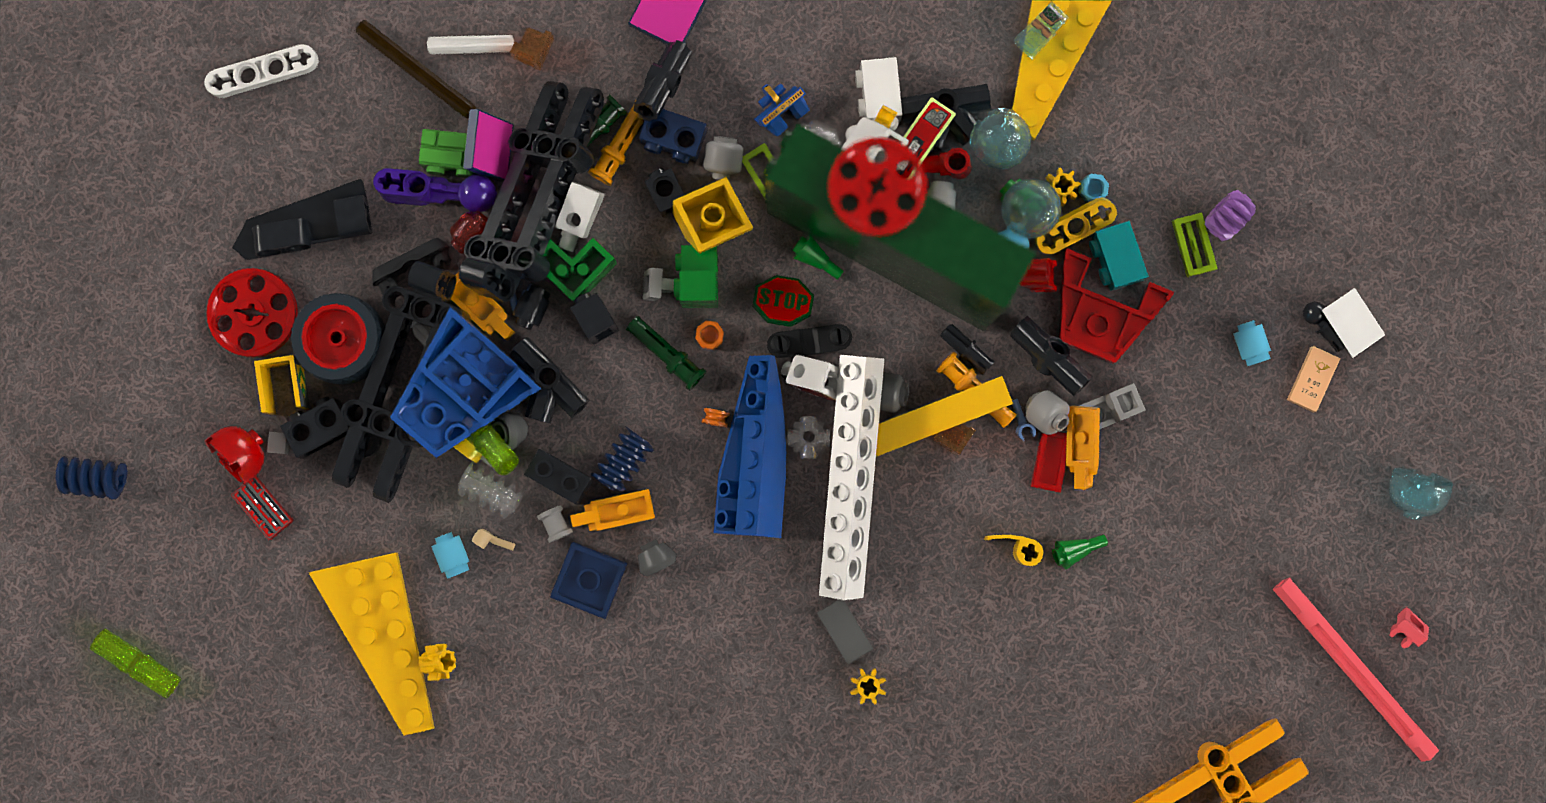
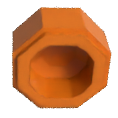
M705 321L697 327L695 339L702 349L715 350L723 344L724 331L717 322Z

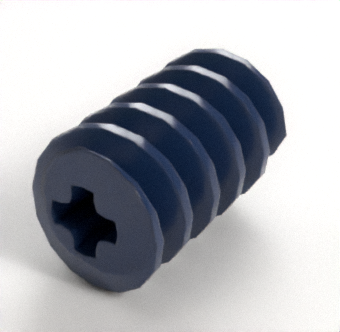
M627 427L629 435L622 433L618 435L623 444L612 443L611 445L616 454L605 453L604 455L609 464L600 462L597 464L602 473L592 472L590 474L613 491L619 490L624 492L626 488L621 481L632 482L633 480L628 471L639 472L640 470L635 461L646 462L647 459L642 452L652 453L654 451L649 442Z
M63 456L57 463L56 485L61 494L72 493L79 496L84 494L87 497L95 495L97 498H105L107 496L108 499L116 500L123 492L126 484L127 465L125 463H120L117 471L115 463L110 461L105 469L104 463L101 460H97L93 468L90 459H85L82 465H80L79 458L73 457L69 464L68 458Z

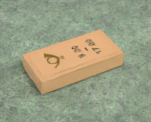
M1315 346L1310 347L1287 400L1311 412H1317L1341 358Z

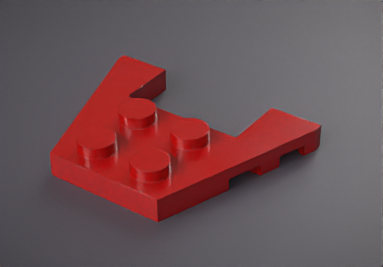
M1067 248L1063 255L1059 338L1070 347L1115 364L1150 321L1159 313L1161 308L1172 298L1174 291L1149 282L1146 285L1137 310L1082 288L1081 284L1092 258Z

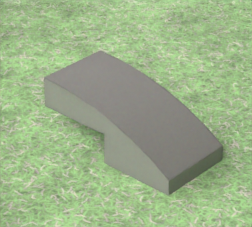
M1134 383L1080 405L1100 408V429L1146 411Z

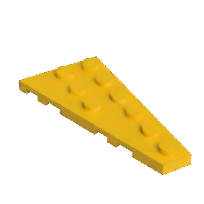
M1032 0L1008 127L1035 140L1112 0ZM1049 4L1065 18L1056 22L1053 26L1047 24L1039 16ZM1036 18L1052 32L1048 39L1041 34V30H1037L1031 25Z
M398 553L308 572L403 736L434 729L423 673H420L419 651Z

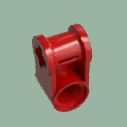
M1050 258L1033 259L1019 285L1029 289L1031 292H1056L1054 267L1057 266V261Z

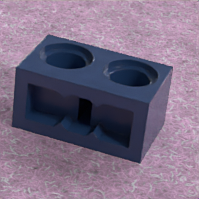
M662 109L657 120H645L639 139L641 144L645 145L644 149L657 155L664 151L673 154V160L688 164L689 160L697 162L708 129L706 123ZM662 126L666 128V134L662 138H654L651 132L655 127ZM686 135L695 139L694 144L688 148L681 147L678 144L679 140Z

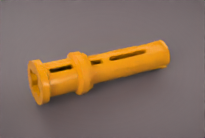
M634 105L610 145L602 148V155L595 167L590 168L588 171L593 178L605 185L611 186L613 182L611 178L619 165H623L626 161L624 154L645 121L634 111Z
M954 351L936 369V372L943 373L955 384L954 388L960 392L982 384L975 377L977 375L976 371L973 368L968 369L956 358L957 354ZM1008 407L989 413L1002 428H1005L1017 415Z

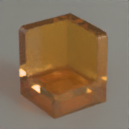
M527 28L521 42H514L510 53L513 59L541 70L554 42L553 34L547 30L543 34L532 28Z
M960 424L935 434L932 440L955 456H958L976 430Z

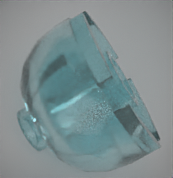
M1007 108L991 110L987 113L988 117L984 118L982 122L978 120L974 125L970 135V146L976 157L988 167L999 170L1013 168L1020 164L1027 156L1031 148V132L1025 120L1014 110Z
M1036 178L1023 179L1012 185L1004 195L1001 204L1002 218L1005 221L1006 227L1015 235L1026 239L1041 237L1049 233L1058 223L1062 211L1061 199L1055 188L1046 181Z
M1394 468L1390 476L1388 490L1391 501L1398 509L1404 511L1403 515L1405 517L1422 520V516H1433L1447 506L1452 494V481L1432 472L1429 477L1423 474H1416L1417 469Z

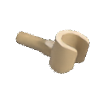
M485 529L477 530L472 538V542L485 549L489 541L494 545L512 551L515 547V543L497 538V536H494Z

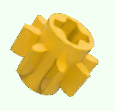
M1059 168L1056 172V177L1052 174L1046 176V180L1050 185L1045 186L1042 192H1049L1051 195L1049 203L1056 199L1060 200L1061 206H1064L1067 197L1072 200L1077 198V194L1073 190L1078 188L1081 182L1074 181V171L1066 174L1063 173L1062 168ZM1059 181L1062 182V185L1068 186L1064 193H1062L1061 188L1055 187Z
M445 643L425 646L426 652L418 657L420 673L428 674V681L449 679V672L456 668L455 653L446 650L447 644Z
M860 668L861 676L858 679L850 678L857 687L852 689L850 693L851 695L858 693L861 695L860 704H863L866 699H871L874 704H877L875 697L878 693L886 695V692L880 688V684L884 683L886 679L885 677L876 679V668H873L870 674H865V671ZM869 678L873 679L872 683L876 689L874 691L869 690L867 694H864V689L860 685L861 682H867Z

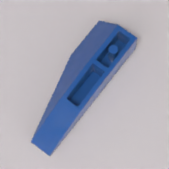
M749 356L718 474L714 533L781 538L786 483V436L781 386L775 356Z

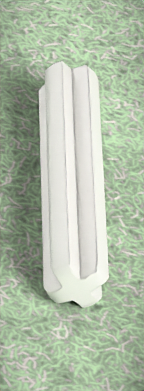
M512 35L429 37L427 49L430 54L513 52L515 43Z

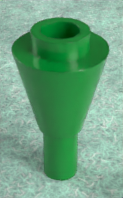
M811 235L807 239L802 236L792 249L796 253L793 259L817 269H823L836 280L844 272L843 269L829 260L828 255Z
M1104 534L1088 540L1056 541L1055 548L1052 549V555L1058 566L1061 565L1067 570L1090 554L1091 551L1107 546L1108 541Z

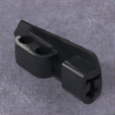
M357 179L246 220L232 248L245 260L307 250L311 248L312 244L372 234V225L364 182L361 179Z

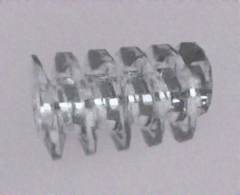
M472 461L461 477L457 491L458 496L464 497L469 492V502H475L479 498L478 505L481 508H485L490 503V513L494 514L500 509V518L506 519L510 514H514L527 488L523 487L516 493L515 482H512L506 488L504 486L506 477L502 476L495 482L494 471H491L485 477L483 475L484 466L481 465L474 471V461Z

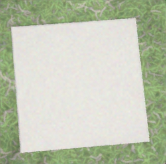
M1355 288L1322 310L1352 358L1385 336V333Z

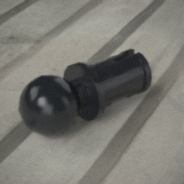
M1316 301L1308 303L1303 309L1305 321L1310 324H1317L1319 328L1315 332L1317 334L1320 333L1337 353L1343 350L1345 345L1322 312L1325 306Z

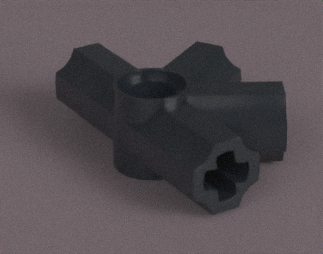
M987 84L958 89L944 88L938 92L901 98L903 124L913 123L931 97L937 101L943 97L949 98L952 101L953 108L951 110L956 115L933 148L938 150L942 149L949 130L962 146L973 140L983 129L970 113L991 110V98Z
M529 337L520 341L509 354L541 387L539 391L530 395L525 417L551 424L556 403L573 418L590 401L564 374L562 369L557 367ZM549 370H554L556 372V380L550 385H545L543 380L544 374Z

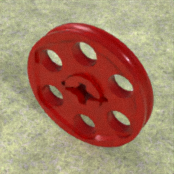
M884 137L866 138L847 147L835 161L829 178V198L836 215L852 230L868 236L891 235L907 227L919 214L927 192L925 171L918 157L904 144ZM875 146L883 148L886 152V159L881 163L870 161L868 158L870 148ZM902 162L912 164L915 170L914 175L909 179L899 177L896 172L897 165ZM845 163H853L858 168V175L852 180L844 179L840 174V167ZM887 171L883 179V188L886 191H879L877 195H874L871 202L868 203L872 194L870 181L876 183L878 179H881L883 173ZM902 194L911 195L915 200V207L910 211H902L897 206V198ZM846 195L855 196L859 202L858 208L853 212L844 211L840 205L841 198ZM879 210L886 214L887 223L885 226L876 228L870 224L868 218L873 211Z
M241 269L224 277L213 289L207 304V323L215 340L226 350L245 357H262L277 351L290 339L293 323H295V318L298 316L297 301L287 283L275 274L262 269ZM256 276H262L265 281L264 288L259 292L252 291L250 287L251 280ZM231 286L237 290V298L233 302L227 303L223 299V292L227 287ZM279 294H284L288 301L285 309L278 311L273 307V299ZM252 305H255V310H258L260 313L269 314V316H253L252 321H250V316L237 312V310H250ZM228 315L232 319V327L230 330L222 332L218 328V320L222 316ZM274 323H279L283 329L280 338L272 340L268 336V328ZM246 334L253 335L255 339V344L250 350H244L240 345L241 338Z

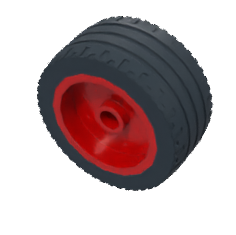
M325 294L306 304L301 309V312L298 313L297 318H295L291 334L293 352L301 366L309 374L320 380L333 384L356 383L366 379L385 330V324L378 312L365 301L348 294ZM339 335H342L341 341L337 343V338Z

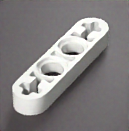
M304 44L296 45L215 69L207 74L205 87L215 97H229L310 73L318 65V56L310 46ZM303 52L307 56H311V58L307 59V65L303 66L301 62L291 63L294 69L290 70V64L286 59L287 56L292 61L299 60ZM280 60L284 66L282 72L277 75L270 74L269 65L271 62ZM248 68L254 69V80L250 83H243L241 81V73ZM233 72V78L237 86L234 87V84L230 81L222 84V90L213 87L217 83L216 78L220 77L224 81L231 80L230 73Z

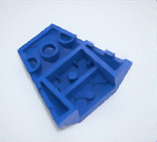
M450 307L390 418L437 458L471 436L470 434L479 428L486 426L508 409H512L522 400L539 391L541 387L480 330Z

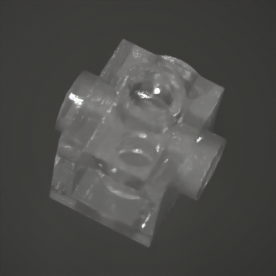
M816 416L799 417V422L793 423V429H788V447H794V454L800 453V459H818V453H824V447H830V429H824V422H817ZM807 431L812 432L815 436L814 441L810 443L805 442L803 439V434Z

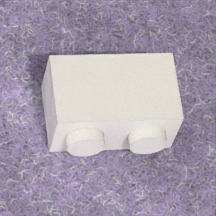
M897 57L861 60L860 70H855L856 87L862 88L863 99H858L859 116H865V118L873 120L882 105H885L898 112L896 117L898 122H900L902 107Z

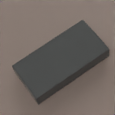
M838 599L817 612L847 664L873 650L844 600Z

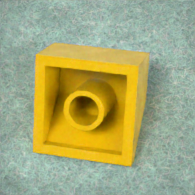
M727 177L673 200V215L685 239L699 254L753 230V226Z

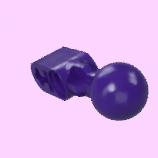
M385 168L378 171L373 180L374 187L386 202L424 206L429 203L443 204L447 200L460 201L463 207L471 212L481 213L493 206L497 195L493 182L482 175L469 176L462 183H450L446 178L427 176L420 171ZM425 184L422 192L413 193V189L417 185Z

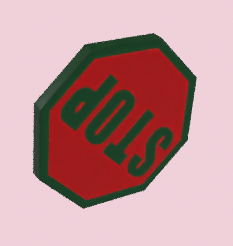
M775 275L756 285L752 307L767 323L792 327L811 316L814 294L800 279Z

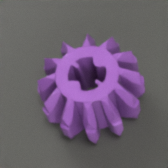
M1239 190L1233 191L1210 211L1205 219V226L1212 235L1218 237L1221 241L1231 239L1251 220V217L1255 214V205L1246 194H1242Z

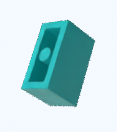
M1130 221L1096 231L1091 236L1092 241H1089L1091 253L1094 258H1099L1102 267L1099 269L1100 280L1103 286L1108 285L1110 291L1144 281L1149 277Z

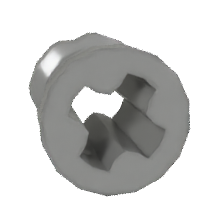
M561 505L537 516L538 520H542L549 535L547 539L549 543L573 533L572 528H568L561 513L563 510Z

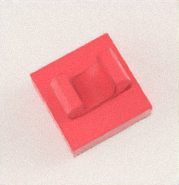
M1406 607L1398 614L1397 623L1391 627L1390 636L1394 637L1397 633H1404L1407 637L1401 642L1403 648L1409 647L1412 642L1419 647L1428 640L1429 627Z

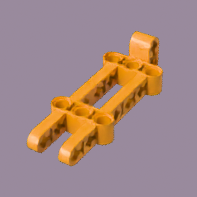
M1271 719L1225 747L1215 742L1202 744L1197 755L1199 763L1133 803H1174L1209 781L1212 782L1223 801L1221 803H1264L1306 777L1309 771L1301 758H1295L1251 785L1248 784L1237 764L1285 734L1278 720ZM1218 749L1220 753L1219 760L1214 764H1210L1208 762L1209 752ZM1228 776H1234L1236 780L1235 786L1230 790H1225V779Z

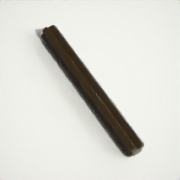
M362 20L356 27L355 31L359 36L463 117L468 119L470 109H476L472 102L368 21Z

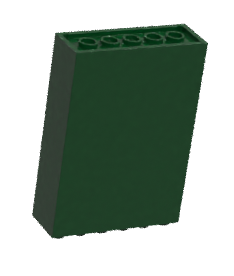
M799 124L796 125L793 132L789 129L786 131L779 145L781 149L778 159L772 157L764 171L766 175L764 181H766L764 185L766 187L764 191L766 193L765 204H767V213L808 236L811 235L815 240L982 331L988 328L1006 310L1034 259L1035 252L926 194L924 204L917 217L899 232L886 236H868L858 233L839 219L829 198L830 173L835 161L845 149ZM845 163L840 167V174L844 179L852 180L858 175V168L853 163ZM886 171L876 183L870 181L872 194L868 203L871 202L874 195H877L879 191H886L883 188V179L887 173ZM902 194L897 198V206L902 211H910L915 207V200L911 195ZM846 195L841 198L840 205L844 211L853 212L858 208L859 202L855 196ZM877 210L869 215L868 219L873 227L881 228L886 225L887 216L884 212Z

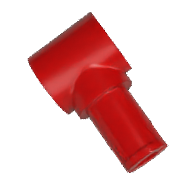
M953 148L948 152H940V155L927 156L922 163L925 173H940V176H951L958 180L969 176L972 170L970 156L962 148ZM963 158L966 160V163L962 169L953 170L950 167L952 160Z

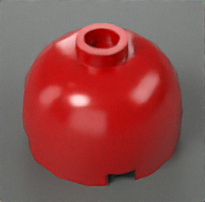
M227 426L214 432L204 440L212 454L216 450L219 452L217 453L220 459L219 462L238 482H243L244 485H247L261 471L264 464V452L260 445L264 442L253 429L247 432L241 427Z

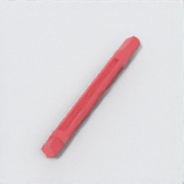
M1290 577L1278 583L1273 588L1274 592L1326 650L1420 761L1431 760L1439 750L1426 734L1417 726Z

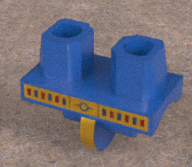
M781 83L774 89L768 84L764 85L761 89L765 96L758 103L762 108H765L770 103L772 104L755 117L754 120L759 126L765 127L774 136H779L788 128V125L780 116L788 109L795 119H799L810 110L803 98L806 93L801 87L797 88L794 86L779 98L778 96L786 91Z

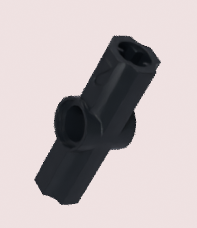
M679 40L669 42L658 63L654 62L651 65L645 79L644 88L634 103V111L637 112L641 119L646 121L657 120L668 98L675 96L681 82L682 73L692 55V51L687 47L686 43Z
M1029 316L1023 318L1010 332L1009 336L1032 357L1031 362L1035 369L1044 375H1052L1073 396L1077 395L1090 382L1092 376L1069 355L1070 349L1068 345L1058 337H1050Z

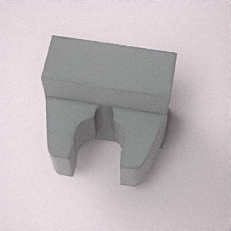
M661 268L645 270L642 300L656 301L661 298V293L674 292V279L662 278L663 269Z

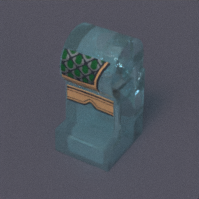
M1050 2L1019 33L1013 43L1033 60L1070 17L1055 3Z

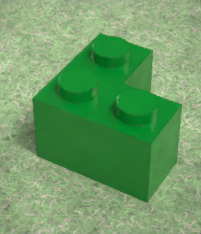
M594 238L573 259L551 239L543 255L550 263V271L546 277L574 304L575 299L591 292L617 264L615 258Z
M681 245V253H676L675 257L676 271H680V279H674V297H676V301H680L682 308H718L717 246L699 254L692 245Z

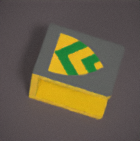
M295 355L254 361L262 413L276 415L270 368L290 365L296 407L304 410L310 409L305 369L298 362Z

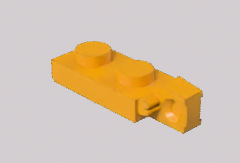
M458 272L455 275L457 281L451 300L460 309L466 311L483 331L491 335L496 330L508 341L515 332L504 322L509 317L504 312L505 310L494 299L480 296L460 281Z
M1072 405L1069 406L1066 466H1069L1070 472H1074V489L1086 490L1093 486V475L1097 474L1099 467L1100 408Z
M649 489L591 501L590 504L584 505L585 512L570 515L572 527L588 524L589 531H600L655 519Z

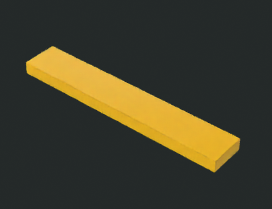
M1003 376L879 423L876 457L1012 405L1013 402Z

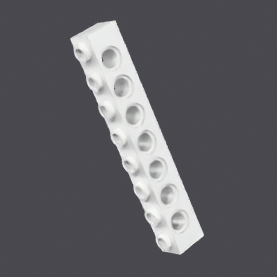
M840 355L819 596L841 600L864 597L884 359Z

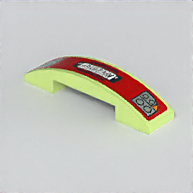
M933 97L930 98L904 135V138L909 140L906 146L913 151L921 164L956 115L955 112ZM902 162L896 167L897 175L903 179H909L915 173L914 167L908 162Z

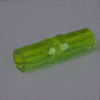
M490 423L467 437V440L474 445L475 449L498 474L507 475L517 467L519 463L518 456L504 442L500 434L493 429Z
M106 628L96 636L90 646L91 651L116 666L120 672L128 674L133 680L142 683L165 699L174 692L181 681V677L156 662L152 656L143 653L138 647L127 643Z

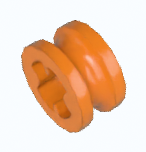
M704 408L706 417L702 419L701 423L727 428L728 424L725 420L730 416L729 412Z

